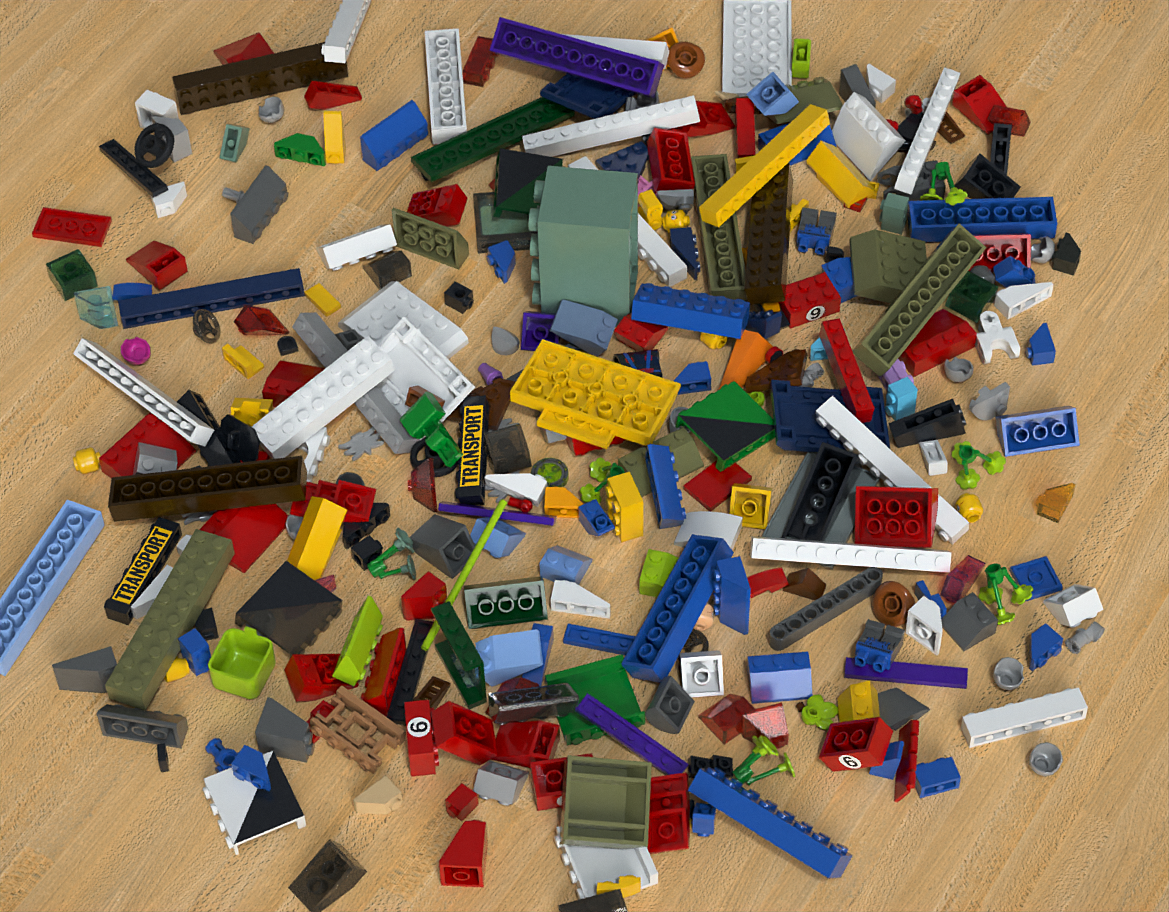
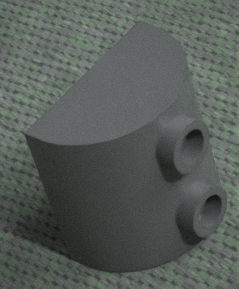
M666 676L661 680L645 712V716L648 722L655 728L666 733L679 734L695 701L672 676Z

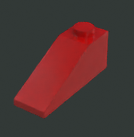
M311 81L304 95L309 108L323 110L362 100L357 86Z

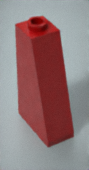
M736 98L735 129L737 158L756 155L754 103L750 98Z

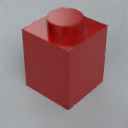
M461 783L445 799L447 813L452 818H458L460 821H463L479 805L478 794Z

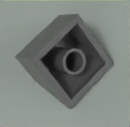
M972 592L958 600L941 619L942 628L963 651H966L995 634L998 619Z

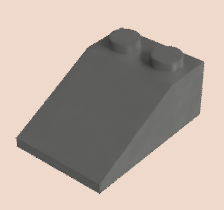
M110 646L52 664L59 690L107 693L105 684L115 669L117 662Z

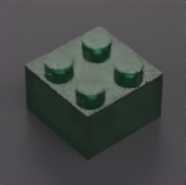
M79 249L46 263L49 278L65 301L98 286L94 270Z
M967 271L949 294L945 306L978 323L980 315L987 311L993 303L999 287Z

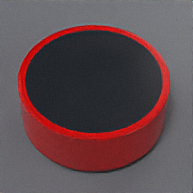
M777 346L770 348L765 355V361L767 363L773 362L783 355V351Z

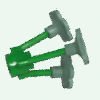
M397 528L395 534L398 539L394 541V544L379 557L367 564L374 578L379 576L380 579H383L389 575L409 572L413 580L416 579L417 574L411 555L407 556V565L385 572L388 568L385 560L396 552H401L406 548L411 553H414L413 541L404 530Z

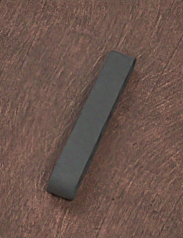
M870 567L774 625L770 630V647L776 651L784 650L873 595L882 584L883 572L881 569Z

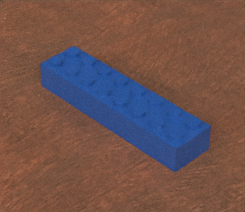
M1053 197L965 199L964 202L950 205L945 200L909 201L907 213L910 238L925 242H942L946 235L959 223L972 235L1031 234V239H1039L1044 236L1055 238L1058 224Z
M691 535L621 663L632 678L660 683L670 673L714 591L713 581H715L713 570L716 569V562L729 559L734 553L723 538Z
M710 767L699 769L688 789L689 792L825 877L841 878L853 856L848 853L849 849L840 843L835 845L830 841L831 838L822 832L818 834L812 830L813 826L804 821L800 823L795 820L796 816L786 810L784 812L777 809L778 805L768 799L764 801L759 798L760 794L753 789L747 790L743 788V783L735 778L730 780L721 769L716 767L714 769Z

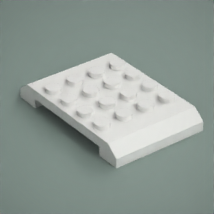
M397 281L389 282L338 322L339 328L343 331L355 329L362 339L368 335L378 345L403 317H406L448 359L469 343L468 337L461 328Z
M403 317L378 344L391 358L395 371L376 386L401 416L410 408L405 405L409 387L420 386L445 400L442 408L446 414L440 419L441 423L475 388L474 384L406 317Z

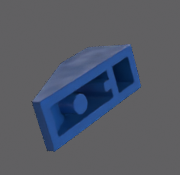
M533 623L532 630L537 629L540 632L543 665L523 673L521 686L541 689L554 641L553 626Z

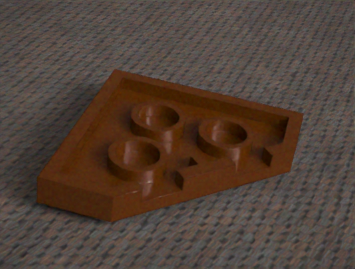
M794 349L748 376L745 386L746 392L770 390L771 380L790 381V386L802 385L808 356L806 349Z
M498 378L493 380L492 384L484 388L480 386L468 394L467 397L486 395L490 404L489 429L498 430L511 402L510 390L516 381ZM463 401L446 420L462 421L460 405H463Z

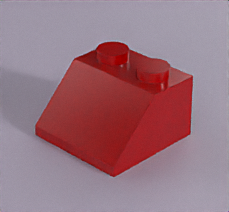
M632 313L623 317L615 328L614 333L618 341L635 351L653 350L668 330V326L631 320Z
M429 571L425 573L401 596L404 619L406 621L435 619L431 608L445 603L447 599L446 583Z

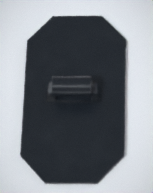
M227 414L221 420L220 425L227 438L226 447L233 449L239 460L243 462L256 461L260 444L256 430Z

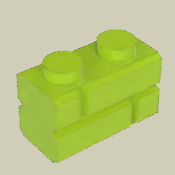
M794 39L793 78H809L810 39Z

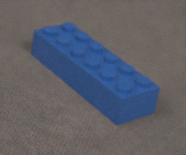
M642 283L633 299L631 320L741 339L749 319L750 302H745L742 299L734 300L724 296H711L707 293H694L685 289L677 290L668 286L660 287L654 286L651 283Z

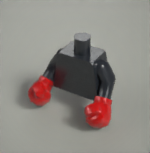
M909 95L905 98L904 105L911 110V114L900 125L896 121L886 119L905 140L899 150L909 151L924 116L922 100L918 95ZM933 141L930 150H933V148L936 145V141Z

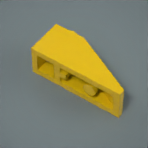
M324 111L327 163H344L346 144L342 111Z

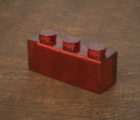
M477 37L463 69L464 84L483 87L485 82L489 80L490 70L495 65V58L499 57L498 54L490 51L492 38Z

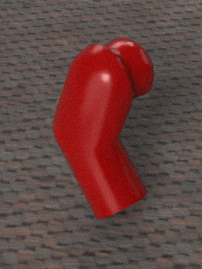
M510 497L508 501V506L520 509L524 513L530 512L533 508V504L529 499Z

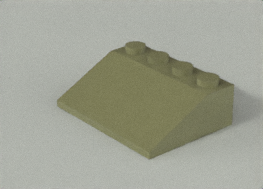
M816 77L813 79L814 81L810 82L799 81L797 85L793 86L787 84L786 87L799 102L785 114L767 115L766 117L776 124L793 121L810 104L826 109L827 112L841 110L843 104L831 82L824 77Z
M393 207L392 218L394 237L397 243L396 247L456 269L461 268L469 256L468 242L457 230Z

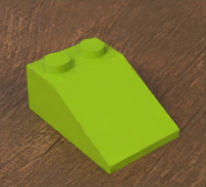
M648 549L639 580V594L658 597L679 558L667 552Z

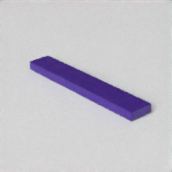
M442 501L439 503L438 510L491 518L495 508ZM504 509L499 519L553 526L556 523L557 516Z
M846 657L844 678L967 689L968 668L893 661L890 669H885L881 673L875 671L873 665L866 663L865 666L861 667L855 665V658Z
M587 693L576 707L575 711L645 761L652 762V766L665 775L683 773L688 767V763Z

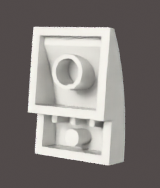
M709 511L686 513V519H684L674 545L685 548L691 535L694 534L723 538L733 550L742 528L743 517Z

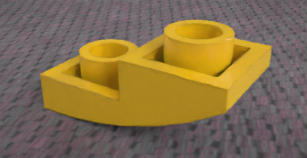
M633 875L619 876V884L610 881L597 882V900L621 899L641 891V877Z

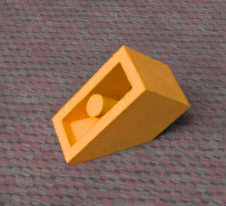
M553 486L545 488V515L557 516L559 518H579L578 507L584 503L565 487Z

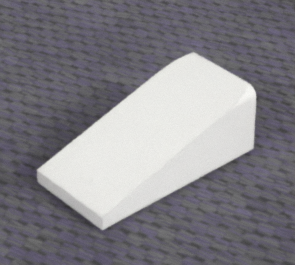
M938 440L919 442L929 476L946 474L948 462Z

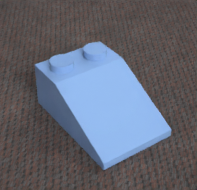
M537 629L492 635L475 643L476 649L484 662L485 682L491 687L543 665L540 632Z

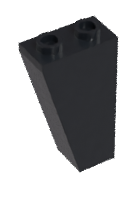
M953 398L888 423L898 448L916 445L919 442L966 434L964 426L967 425L960 404L955 405Z

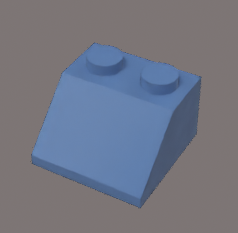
M771 72L746 94L764 116L785 114L799 102L774 72Z
M490 517L478 518L470 534L475 546ZM499 519L483 550L490 551V555L496 558L509 556L525 537L526 533Z
M556 545L548 548L540 561V576L552 582H555V580H567L579 585L593 559Z

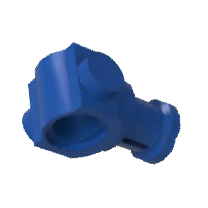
M220 738L212 739L205 747L206 752L211 753L215 758L214 762L217 765L215 771L217 773L231 768L232 765H228L238 755L235 750L226 749L222 745Z

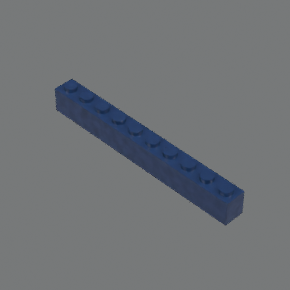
M300 268L120 300L118 304L123 329L292 299L305 296Z

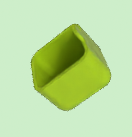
M247 626L244 628L245 631L236 628L228 629L224 632L208 662L212 684L218 690L247 699H256L261 694L276 664L272 641L257 635L256 629Z

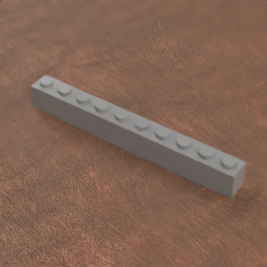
M316 312L299 314L292 328L325 368L348 351ZM377 386L354 402L395 454L411 453L414 444L420 439L409 435L400 421L402 416Z

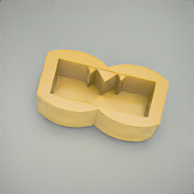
M652 189L640 193L638 196V204L640 205L638 213L653 230L661 228L663 224L661 217L663 212L662 204Z

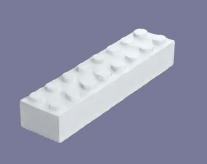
M459 28L425 31L433 144H440L467 131Z
M367 335L252 426L256 430L261 448L272 459L285 458L394 372L395 368L391 358Z

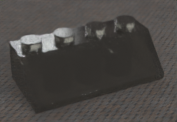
M568 683L488 693L489 717L494 723L499 725L507 724L509 721L525 722L531 718L546 719L548 716L553 715L567 716L568 713L575 712L579 702L578 694Z

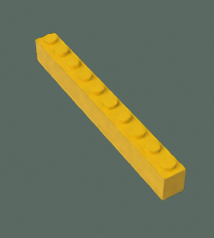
M812 104L803 110L699 207L702 221L716 227H720L727 221L729 217L830 124L827 110Z

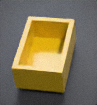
M626 472L607 478L608 486L605 487L608 498L605 500L608 510H606V515L615 526V529H613L615 536H619L621 543L642 537L643 499L631 473Z

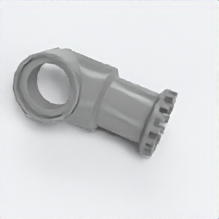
M818 362L810 365L805 370L802 385L798 387H813V381L816 378L819 379L818 376L821 377L824 370Z
M1096 621L1086 630L1078 628L1072 638L1066 639L1067 649H1070V652L1072 651L1073 654H1078L1085 644H1089L1091 641L1096 642L1104 633L1105 628Z

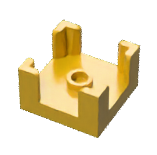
M235 397L231 405V415L252 427L273 410V399Z

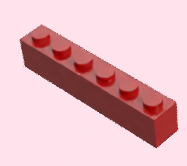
M838 318L822 321L819 336L847 410L861 423L870 422L874 406L841 320Z

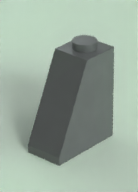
M854 64L841 69L839 86L841 98L846 102L855 92L865 97L875 108L876 102L858 66Z

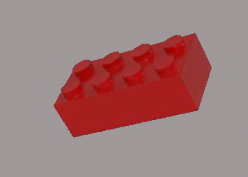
M653 128L647 141L654 193L656 194L657 191L693 189L695 180L687 133Z

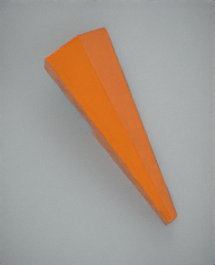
M744 330L741 339H737L720 388L733 381L743 388L747 377L755 373L761 365L763 366L766 363L765 355L773 346L759 333Z

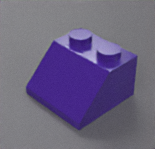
M525 311L523 313L521 350L535 351L542 339L560 344L561 337L549 331L556 313Z

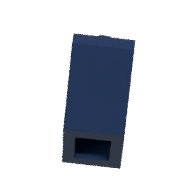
M781 311L749 312V319L745 329L759 333L764 339L780 333Z

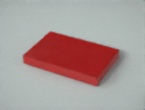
M716 460L683 485V490L711 512L731 497L734 483L746 485L752 480V476L737 463L720 472L716 468Z

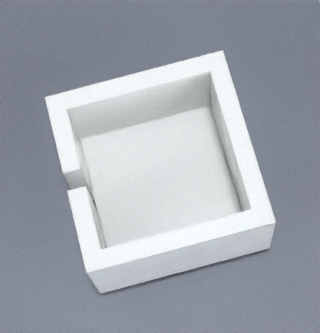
M146 90L135 102L139 126L143 129L153 124L152 117L154 116L179 119L176 102L156 92Z

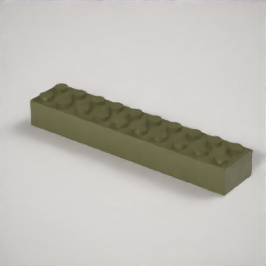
M727 154L691 156L695 180L694 194L709 295L724 296L734 300L742 299L748 302L745 293L746 272L736 212L720 227H716L703 222L699 207L731 178Z
M960 223L956 225L855 347L853 354L881 377L891 368L987 247Z
M198 529L194 531L106 682L105 687L109 699L143 710L147 709L180 651L178 638L192 630L235 554L231 539Z

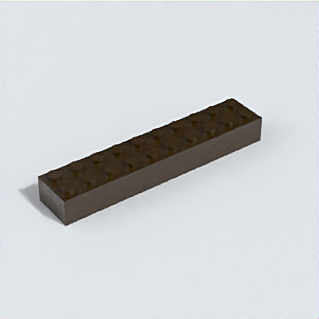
M325 42L172 76L179 111L181 115L307 87L311 81L328 82L349 77L347 60L346 63L326 62L325 56L322 55V45Z
M789 163L752 196L745 276V293L750 305L785 301L790 212L793 192V176Z
M303 456L112 477L108 508L114 522L303 501L306 500L307 469Z

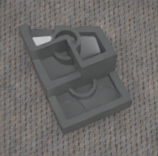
M899 688L878 693L880 718L895 731L911 719L918 720L930 711L929 707L923 705Z

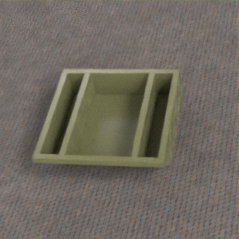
M876 229L850 237L854 295L892 303L927 260L925 241Z
M568 755L564 761L560 844L615 849L647 847L652 762Z

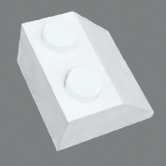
M1074 584L1043 600L1044 605L1061 625L1069 626L1070 628L1080 625L1081 621L1096 617L1097 613L1103 610L1096 588Z
M923 596L908 610L905 633L937 656L940 652L943 632L940 607L933 600Z
M720 650L679 654L682 688L690 697L724 695L722 655Z

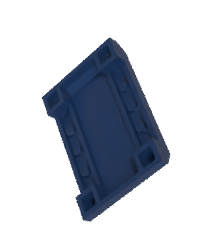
M566 74L555 84L548 83L540 90L541 97L593 119L612 115L626 103L628 97L631 98L636 94Z
M771 380L770 391L777 446L783 450L818 452L822 442L846 450L843 442L839 439H834L829 432L830 430L826 427L823 428L816 421V410L832 396L847 409L839 389L790 386V381ZM866 387L874 406L872 420L862 424L890 449L882 388Z

